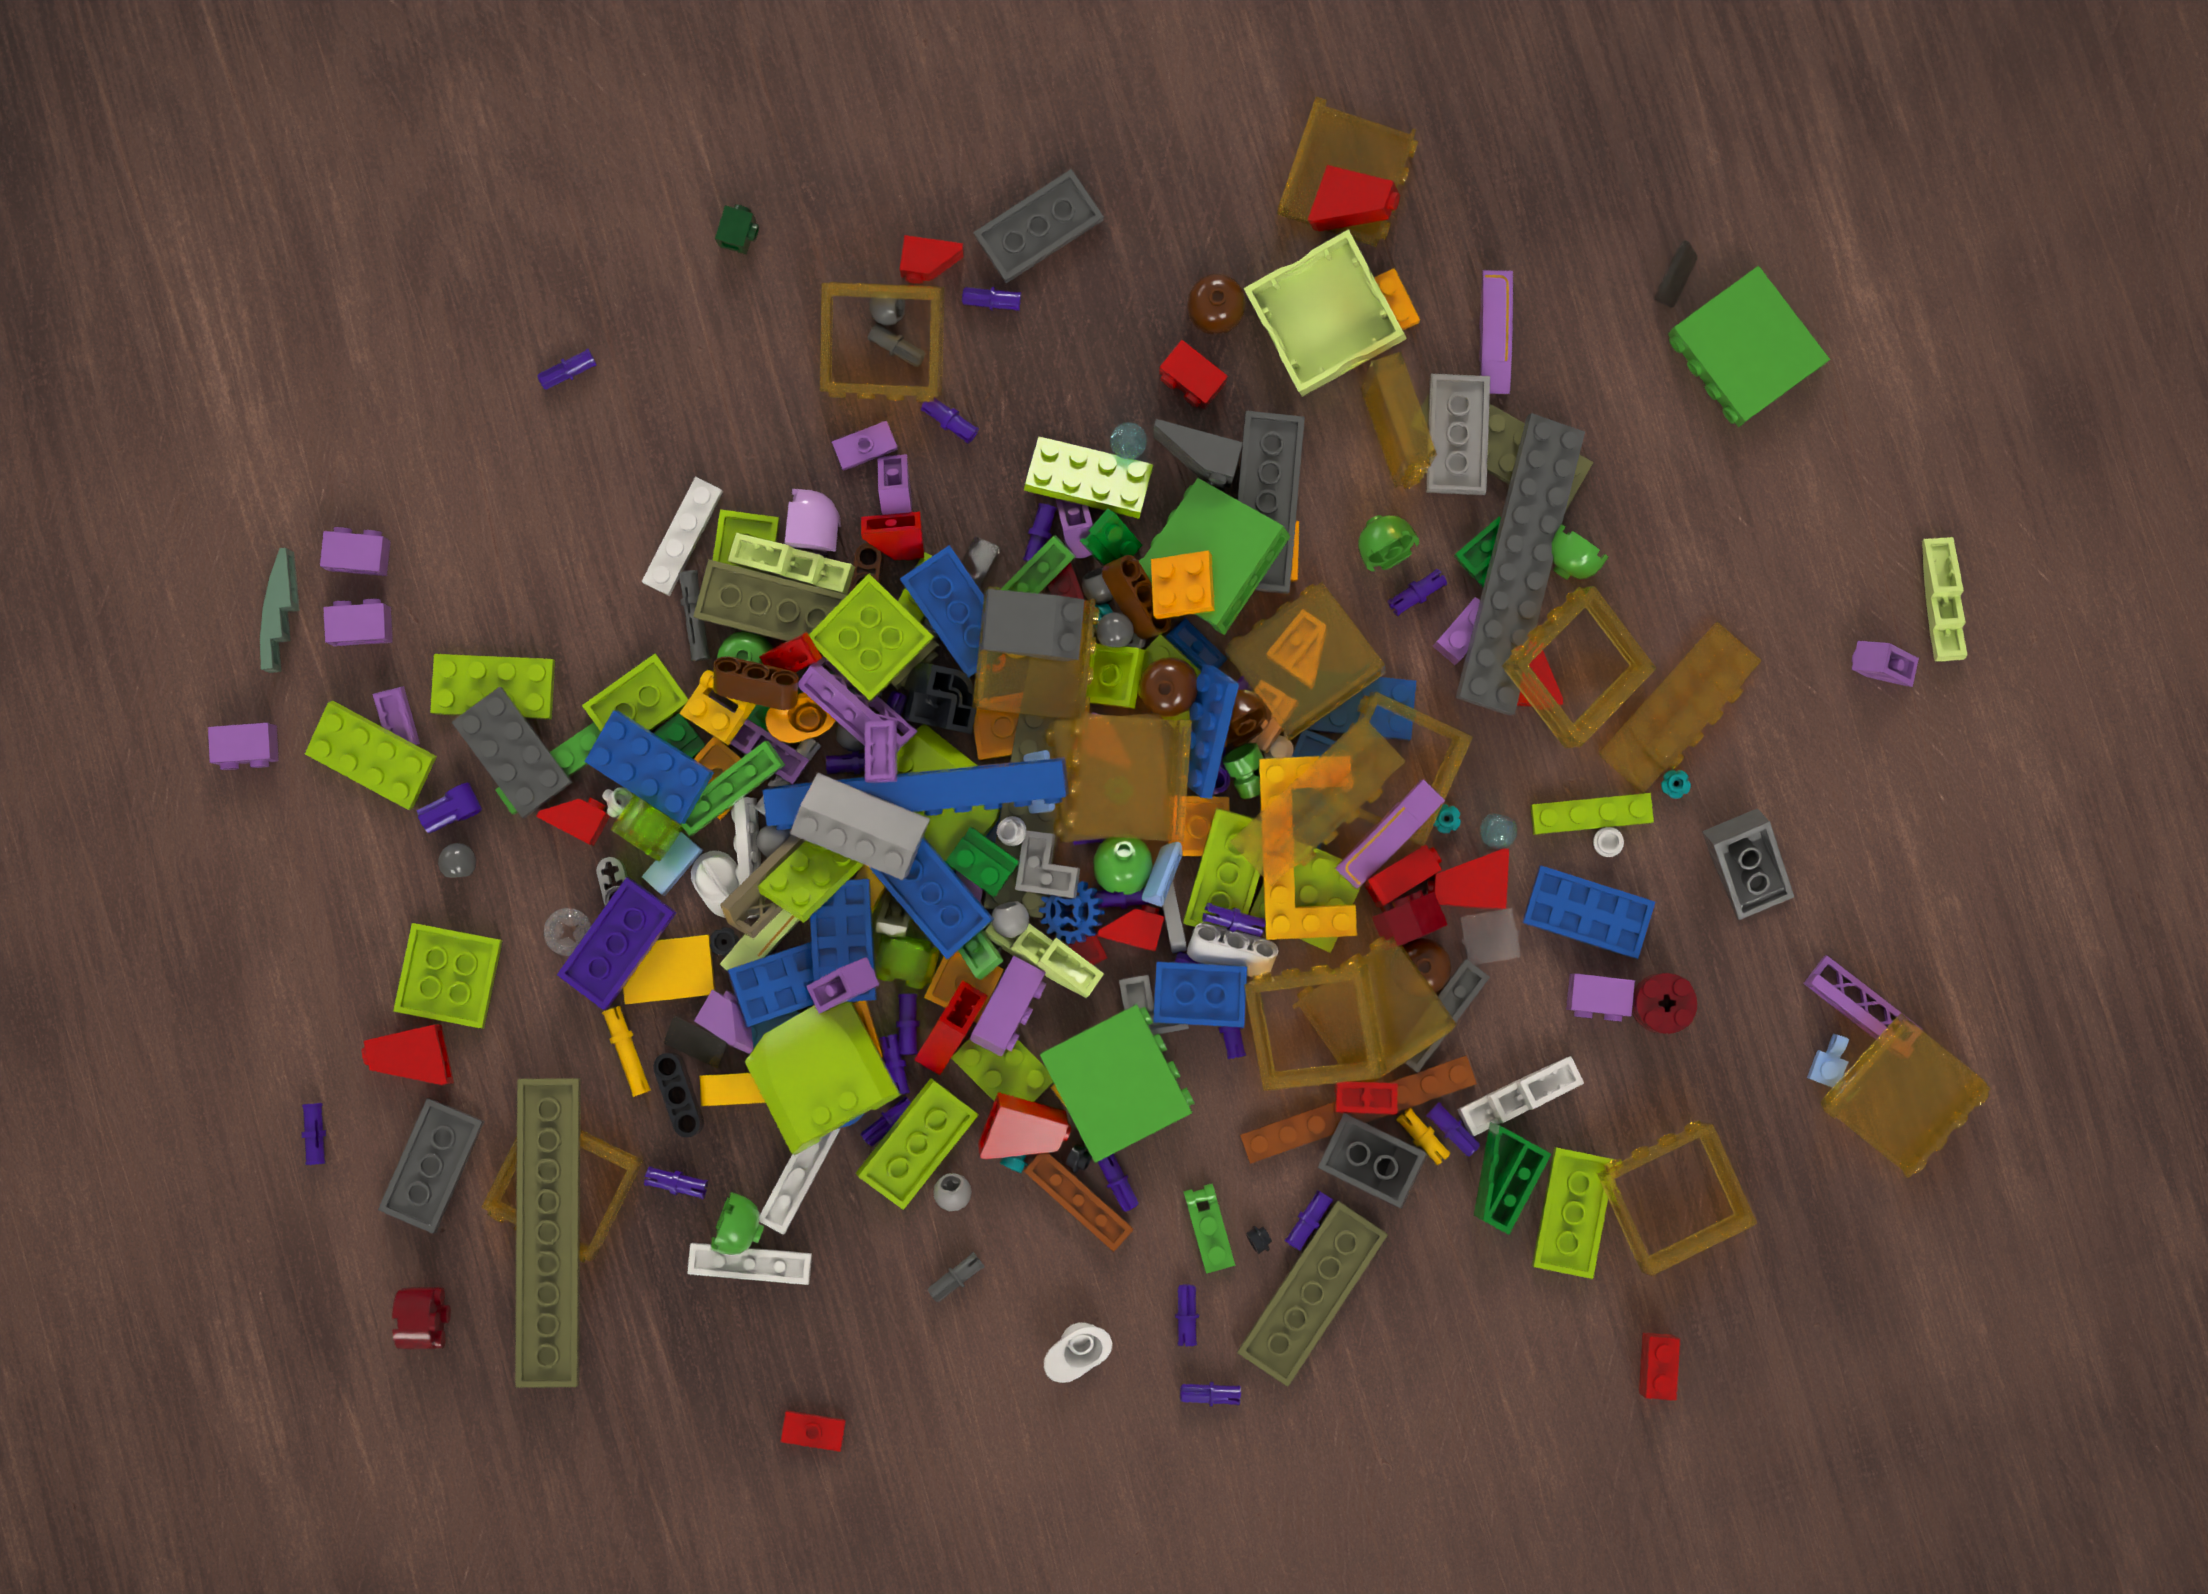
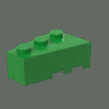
M1490 1122L1474 1216L1509 1235L1544 1170L1551 1153L1504 1127Z

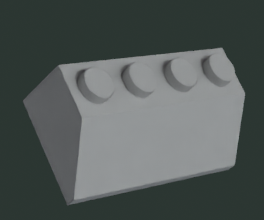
M817 773L799 808L790 834L903 880L909 875L930 819Z

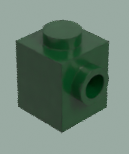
M737 204L734 205V208L725 205L715 236L719 247L747 255L751 241H756L759 232V224H756V218L749 208Z

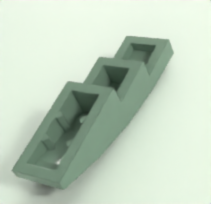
M287 548L279 549L269 577L262 610L260 660L261 670L268 673L281 672L279 642L291 641L288 612L300 611L295 555L293 551Z

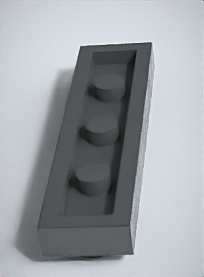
M1464 959L1393 1055L1418 1073L1490 976L1469 960Z

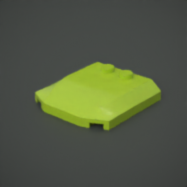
M922 724L917 728V733L897 753V774L978 766L926 724ZM984 805L972 806V811L955 813L954 808L942 809V814L925 816L924 811L915 812L930 819L924 837L944 861L947 860L962 837L965 836L970 826L986 836L997 823L1000 815L999 809L984 810Z
M851 1002L841 1003L822 1013H818L815 1005L765 1033L745 1061L793 1155H797L820 1142L821 1137L868 1110H876L901 1095Z

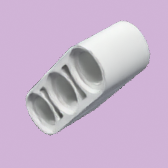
M1199 923L1196 925L1187 948V954L1196 962L1212 965L1247 966V976L1259 979L1269 976L1279 952L1276 944L1270 940L1239 931L1230 932L1227 931V928L1210 923Z

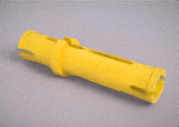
M621 1006L602 1012L611 1034V1038H609L610 1043L615 1045L632 1096L650 1091L651 1088L631 1038L634 1036L633 1032L628 1030Z

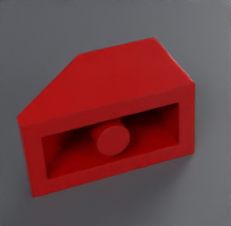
M905 235L899 268L901 277L905 278L907 282L914 284L932 281L964 257L963 243Z
M920 512L861 517L862 539L890 558L908 561L916 558H925Z
M591 797L588 802L576 799L538 811L536 815L541 820L592 846L596 844L610 816L607 812L603 811L606 805Z
M1143 905L1141 910L1134 909L1099 929L1097 937L1155 952L1165 916L1159 915L1160 909Z

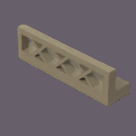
M791 835L720 904L728 924L754 939L783 910V908L775 903L765 904L767 897L759 892L758 885L806 840ZM760 914V918L752 926L744 923L749 916Z

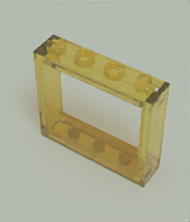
M847 282L822 283L820 391L829 392L828 397L845 398L846 393H858V398L875 399V394H886L887 400H905V395L916 396V401L933 402L934 397L942 395L944 287ZM833 296L931 300L929 386L832 382Z
M1398 352L1372 361L1360 390L1394 486L1396 488L1403 485L1404 489H1408L1421 483L1420 480L1424 478L1428 469L1432 466L1431 464L1436 458L1437 453L1402 354Z
M1595 586L1578 587L1574 592L1568 593L1566 596L1567 601L1562 606L1551 610L1547 614L1548 620L1543 625H1539L1531 630L1527 635L1529 639L1523 645H1519L1511 650L1510 658L1502 665V668L1564 748L1581 747L1657 669ZM1586 607L1629 666L1572 723L1529 667V664Z
M1370 692L1369 696L1364 695L1358 707V712L1361 714L1357 723H1351L1345 736L1348 743L1344 751L1339 750L1337 755H1350L1352 762L1376 706L1382 707L1452 740L1431 786L1445 800L1473 736L1378 692ZM1340 786L1322 787L1321 794L1324 795L1321 800L1322 802L1372 825H1377L1383 819L1337 798L1336 795ZM1443 803L1407 841L1418 846L1425 845Z
M1349 961L1341 963L1340 968L1329 969L1328 965H1318L1311 967L1309 972L1301 973L1299 968L1284 970L1282 975L1271 976V972H1263L1262 974L1253 975V979L1244 984L1263 1091L1380 1078L1387 1071L1368 964L1358 965V962L1351 963ZM1353 980L1368 1061L1275 1071L1261 992Z
M1700 1120L1691 1122L1684 1126L1685 1131L1674 1135V1133L1664 1135L1657 1139V1145L1650 1148L1648 1146L1637 1148L1631 1152L1632 1157L1621 1161V1159L1613 1160L1604 1165L1605 1170L1597 1173L1641 1273L1653 1276L1758 1224L1713 1124L1701 1123ZM1700 1137L1734 1214L1648 1256L1614 1179Z
M580 1129L581 1148L627 1170L590 1245L580 1241V1261L584 1263L585 1260L591 1261L596 1258L644 1160ZM517 1137L481 1207L489 1211L487 1215L493 1217V1220L501 1223L507 1220L515 1224V1230L517 1210L500 1202L517 1168Z

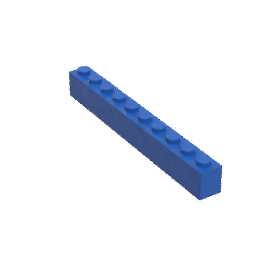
M1065 757L897 774V782L867 783L865 782V777L837 780L912 812L924 811L925 816L942 814V809L954 808L955 813L972 811V806L984 805V810L1002 808V803L1014 802V807L1032 805V800L1044 799V804H1054L1062 802V797H1066L1069 794ZM813 782L770 786L764 789L763 798L767 826L776 825V830L792 829L799 808Z

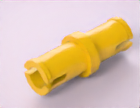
M1408 1108L1405 1110V1116L1402 1113L1396 1121L1412 1136L1416 1147L1420 1146L1436 1165L1443 1162L1441 1160L1442 1157L1446 1160L1451 1152L1436 1138L1431 1126L1427 1127L1413 1112L1412 1108Z

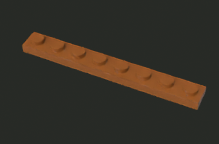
M1467 1055L1388 1082L1398 1083L1397 1112L1477 1084ZM1334 1102L1240 1134L1249 1163L1251 1164L1333 1135L1344 1113H1333ZM1345 1113L1364 1123L1387 1116L1386 1114Z

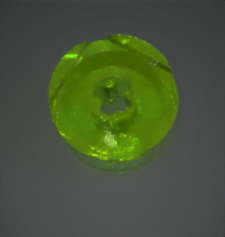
M633 795L614 822L611 830L660 862L680 835L683 827L636 795Z
M882 933L875 960L876 978L891 982L894 981V978L906 980L905 985L923 989V986H927V983L933 982L940 951L936 946L931 949V942L922 939L898 936L897 940L889 939V936Z

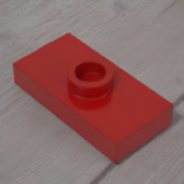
M805 632L763 653L759 658L764 665L790 670L795 673L816 663L822 656L809 634Z
M786 1410L781 1442L841 1452L846 1420Z

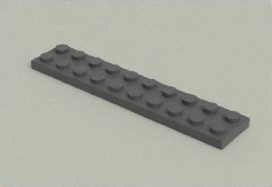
M1533 413L1526 417L1456 699L1506 715L1515 714L1553 562L1552 540L1563 522L1585 431Z

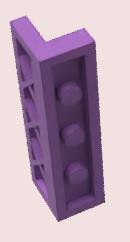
M824 656L816 663H813L798 682V687L864 746L865 721L895 720L897 728L905 734L901 737L897 733V753L917 733L909 723L878 696L870 702ZM826 664L833 672H835V675L830 674L822 666ZM847 687H852L857 694L850 692ZM869 706L874 707L880 714H875Z
M1825 955L1803 984L1897 1057L1908 1058L1915 1049L1911 1044L1923 1029L1829 956ZM1827 965L1836 971L1838 984L1832 985L1820 976ZM1842 977H1844V978H1845L1847 981H1849L1850 983H1844V984H1843V978H1842ZM1855 986L1858 988L1862 1003H1855L1844 993V987ZM1866 995H1867L1869 998H1871L1873 1001L1867 1002V997H1866ZM1878 1004L1884 1008L1885 1021L1880 1022L1869 1014L1868 1005ZM1890 1014L1898 1020H1891ZM1903 1023L1912 1031L1903 1040L1893 1032L1892 1024Z

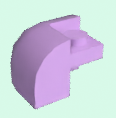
M792 489V495L794 496L793 502H789L785 535L786 545L792 548L812 549L815 554L827 555V551H836L838 527H841V520L832 500L823 493L813 490Z

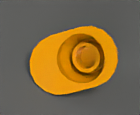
M804 692L798 694L797 705L790 710L770 708L765 719L770 734L777 740L785 743H796L817 738L828 731L835 723V719Z

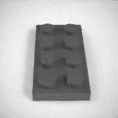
M1070 169L973 232V234L1005 283H1008L1102 222L1104 216L1073 170Z
M498 687L452 721V724L522 818L525 819L573 783L502 687Z
M427 1098L378 1210L432 1234L436 1233L485 1121L432 1098Z

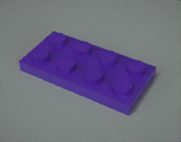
M626 877L557 973V976L601 1009L608 1010L677 912L633 879Z

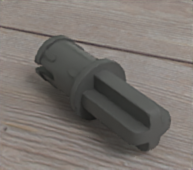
M878 323L873 326L868 335L869 341L889 351L890 356L896 355L915 367L921 365L925 358V352L905 341L903 335L897 336Z
M972 1252L971 1255L953 1269L949 1267V1272L928 1288V1292L936 1302H940L960 1285L963 1288L965 1286L963 1283L985 1266L976 1254Z

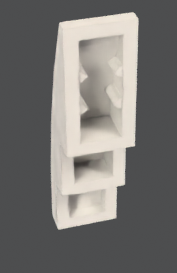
M1569 1056L1457 1110L1467 1131L1472 1136H1476L1489 1129L1490 1122L1495 1124L1504 1123L1528 1110L1535 1109L1584 1084L1572 1057Z

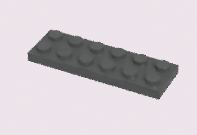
M1245 411L1237 500L1283 525L1291 536L1254 591L1289 594L1305 420L1303 416Z

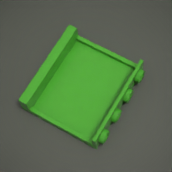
M1759 266L1677 324L1668 333L1670 337L1669 342L1677 353L1684 355L1688 361L1687 366L1693 375L1699 376L1706 384L1705 390L1713 400H1718L1724 408L1723 414L1726 419L1732 424L1735 423L1738 428L1830 360Z
M1197 478L1195 483L1187 488L1184 493V499L1178 508L1170 513L1166 526L1160 534L1153 538L1151 548L1139 562L1152 583L1151 559L1209 550L1212 554L1215 611L1196 613L1195 615L1207 621L1216 631L1225 635L1291 536L1283 525Z
M1137 1003L1039 1054L1095 1163L1192 1114L1190 1106L1195 1104L1187 1087L1181 1090L1176 1080L1181 1075L1173 1060L1167 1063L1162 1053L1167 1048L1160 1034L1154 1036L1148 1025L1152 1024L1153 1021L1146 1007L1140 1009Z

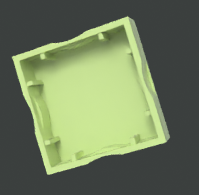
M1349 229L1314 248L1299 261L1281 267L1244 288L1302 397L1407 339Z

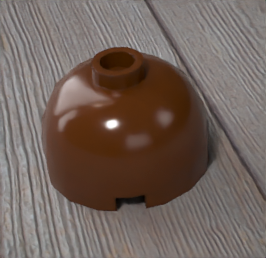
M1211 274L1204 276L1194 284L1188 295L1187 309L1190 320L1197 329L1213 335L1214 333H1228L1241 322L1245 313L1246 300L1242 288L1234 279L1223 274Z
M1176 657L1160 658L1152 662L1143 671L1139 682L1140 696L1145 706L1153 713L1164 717L1178 716L1188 711L1196 700L1198 694L1196 687L1197 674L1194 668L1184 660Z
M1239 689L1237 691L1224 747H1227L1228 743L1238 747L1251 741L1263 731L1261 725L1265 719L1268 723L1270 722L1272 712L1257 693L1246 689Z
M1420 937L1397 948L1392 956L1390 969L1393 979L1400 990L1410 996L1426 997L1434 995L1444 988L1450 978L1451 962L1448 953L1442 945L1432 939Z

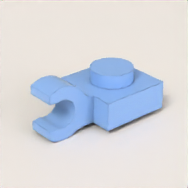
M1833 1034L1826 1053L1817 1050L1807 1078L1838 1089L1848 1061L1840 1057L1844 1053L1849 1039Z

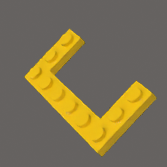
M1350 755L1260 758L1259 780L1266 940L1357 936L1355 904L1295 907L1291 788L1351 786Z

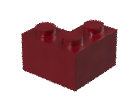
M1422 890L1380 907L1382 913L1372 917L1385 951L1423 937L1448 925L1435 892L1423 895Z

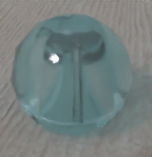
M1125 422L1116 426L1112 431L1110 446L1118 457L1134 459L1145 451L1147 435L1138 424Z
M1495 813L1489 814L1480 825L1482 841L1493 849L1507 848L1513 844L1517 837L1515 820Z

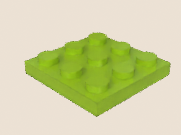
M870 574L809 634L817 650L870 702L934 638Z
M1293 837L1295 907L1353 905L1361 886L1356 889L1335 869L1343 859ZM1262 884L1249 915L1265 918L1264 884ZM1338 937L1298 939L1331 953Z
M412 923L393 1012L484 1029L503 940Z

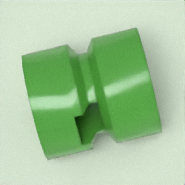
M1256 743L1239 746L1226 754L1222 760L1230 777H1235L1233 784L1242 799L1260 795L1259 759L1264 757Z

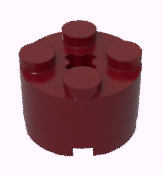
M1671 973L1652 974L1645 977L1634 988L1632 1015L1646 1030L1653 1033L1671 1034L1683 1030L1692 1023L1697 1011V997L1688 980ZM1668 1000L1669 1006L1665 1007V1009L1664 1007H1659L1658 1001Z
M407 1287L397 1291L392 1310V1319H397L398 1329H392L393 1340L397 1349L444 1348L446 1340L444 1323H449L451 1318L450 1305H444V1288Z

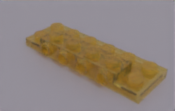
M1715 622L1600 750L1598 755L1637 790L1644 793L1668 767L1674 770L1685 758L1681 754L1688 745L1693 748L1704 737L1701 730L1707 723L1713 726L1724 714L1721 710L1723 705L1727 701L1732 704L1744 692L1740 686L1759 665L1761 660L1720 623Z
M1362 717L1230 842L1266 881L1273 886L1293 866L1296 867L1299 863L1302 866L1308 864L1316 856L1313 850L1321 842L1325 845L1329 844L1339 834L1336 828L1344 821L1347 824L1353 822L1361 813L1358 808L1366 800L1370 804L1383 793L1380 787L1384 784V781L1406 761L1368 720Z

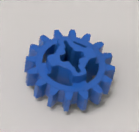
M1081 881L1078 884L1077 892L1079 895L1076 896V899L1053 895L1050 897L1042 896V900L1047 904L1046 907L1039 908V912L1046 913V918L1040 922L1041 924H1049L1050 927L1046 933L1048 935L1057 933L1056 938L1061 942L1066 938L1067 944H1075L1076 939L1078 942H1086L1085 934L1095 936L1096 933L1093 927L1102 926L1103 924L1097 919L1098 915L1105 914L1104 910L1098 909V905L1104 902L1103 899L1094 897L1098 890L1096 888L1087 890L1088 882ZM1072 924L1078 930L1070 932L1064 928Z

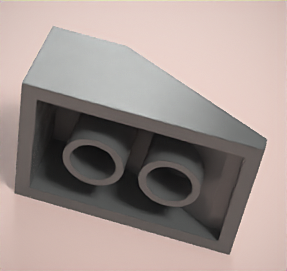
M1156 419L1153 437L1201 480L1208 482V484L1219 490H1224L1225 487L1231 488L1243 442Z
M988 589L981 650L1057 661L1079 660L1084 599Z
M1758 808L1702 831L1710 857L1739 920L1794 898L1771 823Z
M1344 1113L1318 1168L1402 1209L1428 1154Z

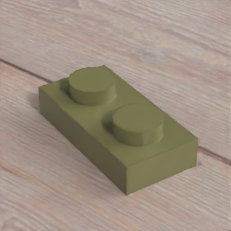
M932 639L890 683L897 690L902 686L905 687L907 677L917 664H932L939 657L936 653L940 649L939 645Z
M887 892L877 920L875 932L884 933L889 937H906L911 916L894 896Z

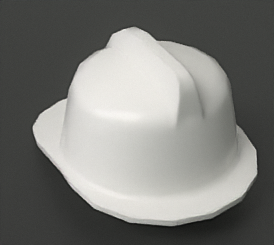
M709 851L702 854L694 862L691 869V880L707 907L714 914L725 918L720 904L739 887V882L736 878L737 864L724 852Z
M1076 1323L1069 1326L1064 1331L1061 1340L1048 1351L1044 1359L1046 1375L1059 1383L1071 1382L1107 1359L1112 1349L1110 1335L1104 1329L1098 1328L1093 1324Z

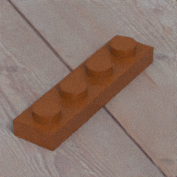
M1049 1152L1039 1153L1024 1170L1031 1179L1113 1252L1134 1230L1132 1226Z

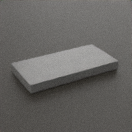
M1430 375L1426 493L1486 494L1490 376Z

